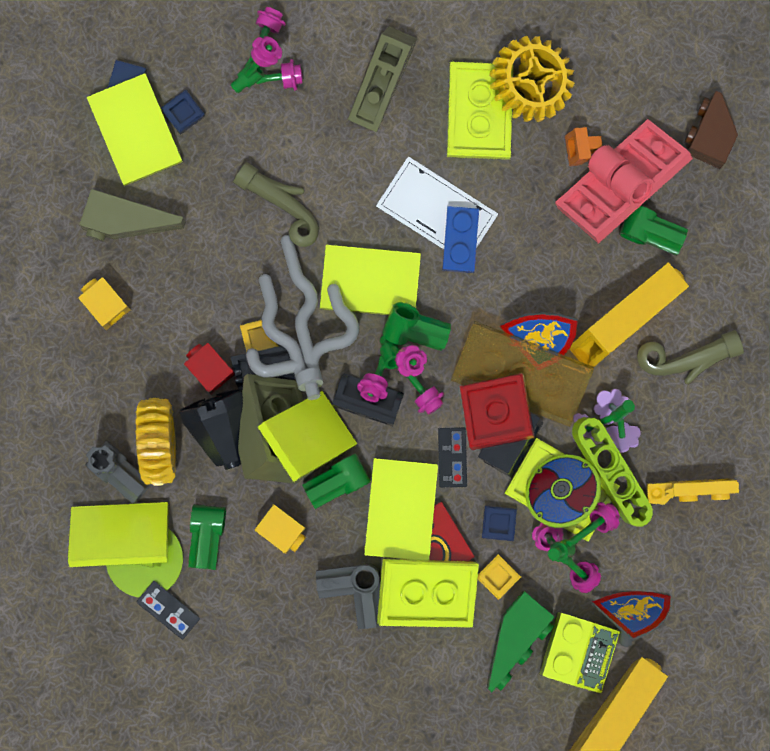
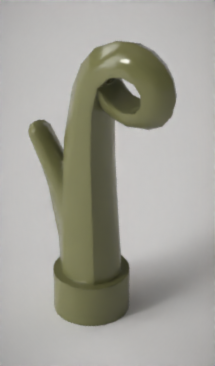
M246 162L236 175L233 183L244 191L249 190L296 218L297 221L289 229L291 241L300 247L312 245L317 240L319 232L316 219L308 209L291 196L304 194V189L270 179L259 173V169ZM307 228L308 235L301 236L297 230Z
M733 330L722 334L721 338L668 361H666L663 346L656 342H647L639 349L637 360L640 367L652 375L666 376L691 370L684 380L685 384L688 385L715 363L726 358L730 359L744 354V349L737 331ZM651 351L658 353L655 364L647 360V355Z

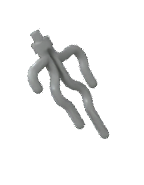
M284 235L281 238V245L290 277L294 285L305 295V302L295 318V330L300 347L297 341L276 327L277 297L270 275L263 274L259 278L265 302L261 318L262 327L267 337L288 351L290 360L266 365L261 362L259 353L254 348L246 352V358L250 369L256 375L264 378L294 373L298 389L306 391L308 400H315L321 396L319 387L324 383L319 368L320 357L329 351L350 346L358 337L359 323L355 314L345 306L339 286L331 284L327 288L331 306L335 314L345 323L347 330L344 335L322 340L313 346L308 329V320L318 303L317 291L314 285L302 273L294 243L289 235Z

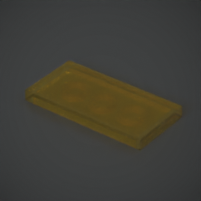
M474 321L451 381L464 386L523 374L530 412L570 427L594 367Z

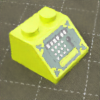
M558 612L539 674L602 694L620 631Z

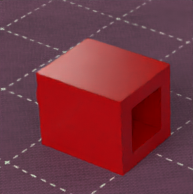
M209 343L205 346L201 344L196 345L186 355L188 360L184 365L211 395L235 375L233 370Z

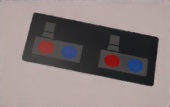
M438 428L439 487H467L466 428Z
M155 581L151 583L137 600V604L182 640L200 620L195 613Z

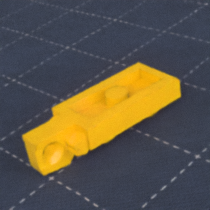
M732 478L647 483L646 485L649 503L665 505L674 496L679 497V502L698 501V495H711V500H729L730 494L739 493V482Z

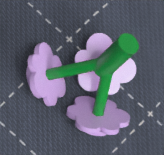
M615 388L610 392L607 390L600 391L596 397L598 403L594 406V412L600 415L599 421L603 425L617 422L618 426H609L606 429L620 453H624L630 447H637L639 444L638 438L641 435L640 429L637 426H629L628 423L624 422V418L635 409L634 403L628 397L623 396L619 389ZM577 413L573 417L574 422H576L578 419L582 417L588 416L586 414L581 415L580 413ZM585 426L586 433L583 437L591 438L594 444L597 445L598 442L591 435L594 427Z

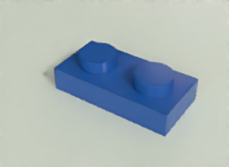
M447 207L442 271L474 273L479 209Z

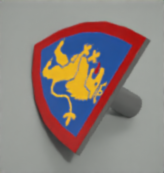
M542 311L540 313H530L515 317L500 324V327L531 363L540 370L562 358L571 348L577 333L578 319Z
M642 591L620 592L592 602V605L621 630L619 643L622 646L629 647L634 640L653 632L665 621L670 611L671 596Z

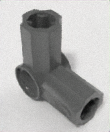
M107 440L101 447L93 446L86 454L88 462L85 466L105 483L109 482L133 504L151 486V484L145 485L139 471L127 461L128 458Z
M363 563L354 566L316 570V585L319 599L354 595L358 629L381 627L377 623L381 573L375 565ZM368 570L374 575L375 581L372 586L364 587L359 584L357 575L360 571Z

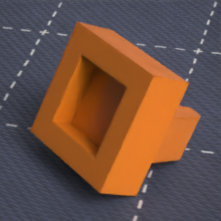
M587 127L574 128L566 134L565 141L569 167L583 165L590 160L591 154L603 146L601 136H588Z

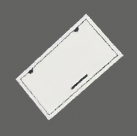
M409 156L376 205L442 249H444L448 206L479 209L476 248L498 215L489 207Z

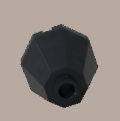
M241 388L218 393L216 397L207 400L204 398L195 401L179 411L183 425L216 467L223 465L225 470L241 465L238 451L240 420L243 408Z

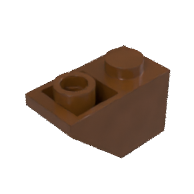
M715 91L710 99L705 97L697 113V115L702 117L698 127L692 125L684 143L689 145L687 150L691 153L692 157L721 169L728 159L738 133L722 93Z

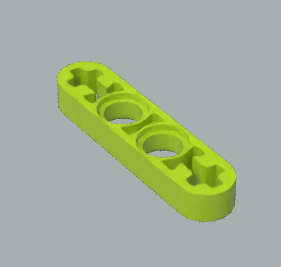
M591 417L578 419L573 425L572 436L585 459L596 469L601 485L618 510L620 517L625 523L636 527L647 525L653 516L652 506L604 425L599 420ZM585 426L594 427L591 431L593 439L597 442L603 441V443L595 445L591 438L583 437L586 433ZM608 450L611 454V462L607 467L602 468L598 464V455L601 451ZM623 476L627 480V488L623 493L617 494L614 490V482L618 477ZM630 499L632 504L641 507L638 511L639 518L631 516L634 513V508L631 503L625 502V500Z

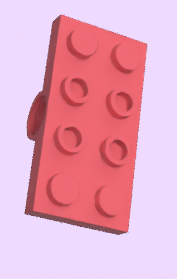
M647 119L615 149L609 145H604L597 149L589 160L588 167L590 171L562 195L555 204L563 214L599 244L692 160L691 153Z

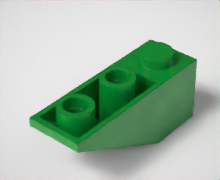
M525 591L520 593L501 617L487 683V689L491 692L495 688L501 691L513 677L509 673L516 663L522 666L533 653L530 646L537 638L543 640L554 627L550 623L554 616Z

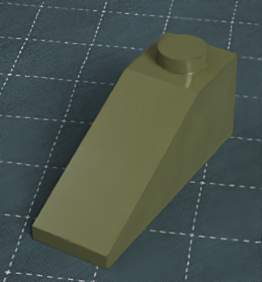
M390 26L381 34L348 120L372 131H378L407 67L417 38Z
M91 189L80 226L83 230L87 231V237L104 242L105 237L120 239L183 229L186 222L181 216Z

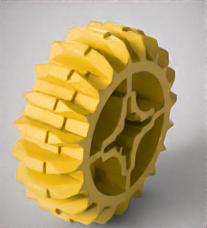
M528 36L522 37L519 42L512 40L508 43V48L503 47L499 51L500 57H496L493 60L492 64L496 69L490 71L489 76L497 81L490 85V89L499 91V94L495 96V101L504 100L505 104L502 107V111H507L510 108L513 109L512 118H518L522 114L524 122L531 121L533 117L536 122H541L545 119V116L552 118L556 115V110L561 111L564 109V101L571 98L572 94L568 89L574 87L575 82L567 79V77L571 76L574 70L566 69L565 64L569 62L570 58H560L559 54L562 48L558 47L554 51L551 49L552 40H547L543 44L541 43L540 36H535L531 41ZM520 57V73L515 77H511L512 65L515 59ZM539 61L542 62L546 66V68L542 67ZM527 76H529V78H531V79H535V80L541 79V80H539L538 82L535 83L534 80H529V79H524V78L527 77ZM552 81L551 94L547 101L544 102L545 84ZM517 90L521 91L525 95V98L522 97L517 92Z
M159 397L141 400L137 405L135 420L140 477L145 485L153 484L158 486L164 485V483H172L175 478L177 463L172 405L168 399H159Z

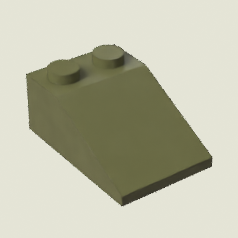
M247 374L244 376L243 408L238 444L244 478L296 484L307 475L293 482L258 429V426L303 401L297 382L294 380L273 377L264 378L258 375Z

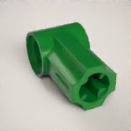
M640 206L624 220L619 235L634 243L641 245L647 243L677 256L684 244L688 229L659 218L657 213L651 209Z
M397 302L392 307L382 334L386 340L393 344L405 345L410 341L441 351L445 349L448 342L451 324L420 315L419 311L412 305Z
M357 454L341 460L331 466V470L318 475L302 485L314 509L325 505L343 494L348 495L371 482Z
M193 504L190 519L192 539L188 567L217 570L220 536H223L226 507Z

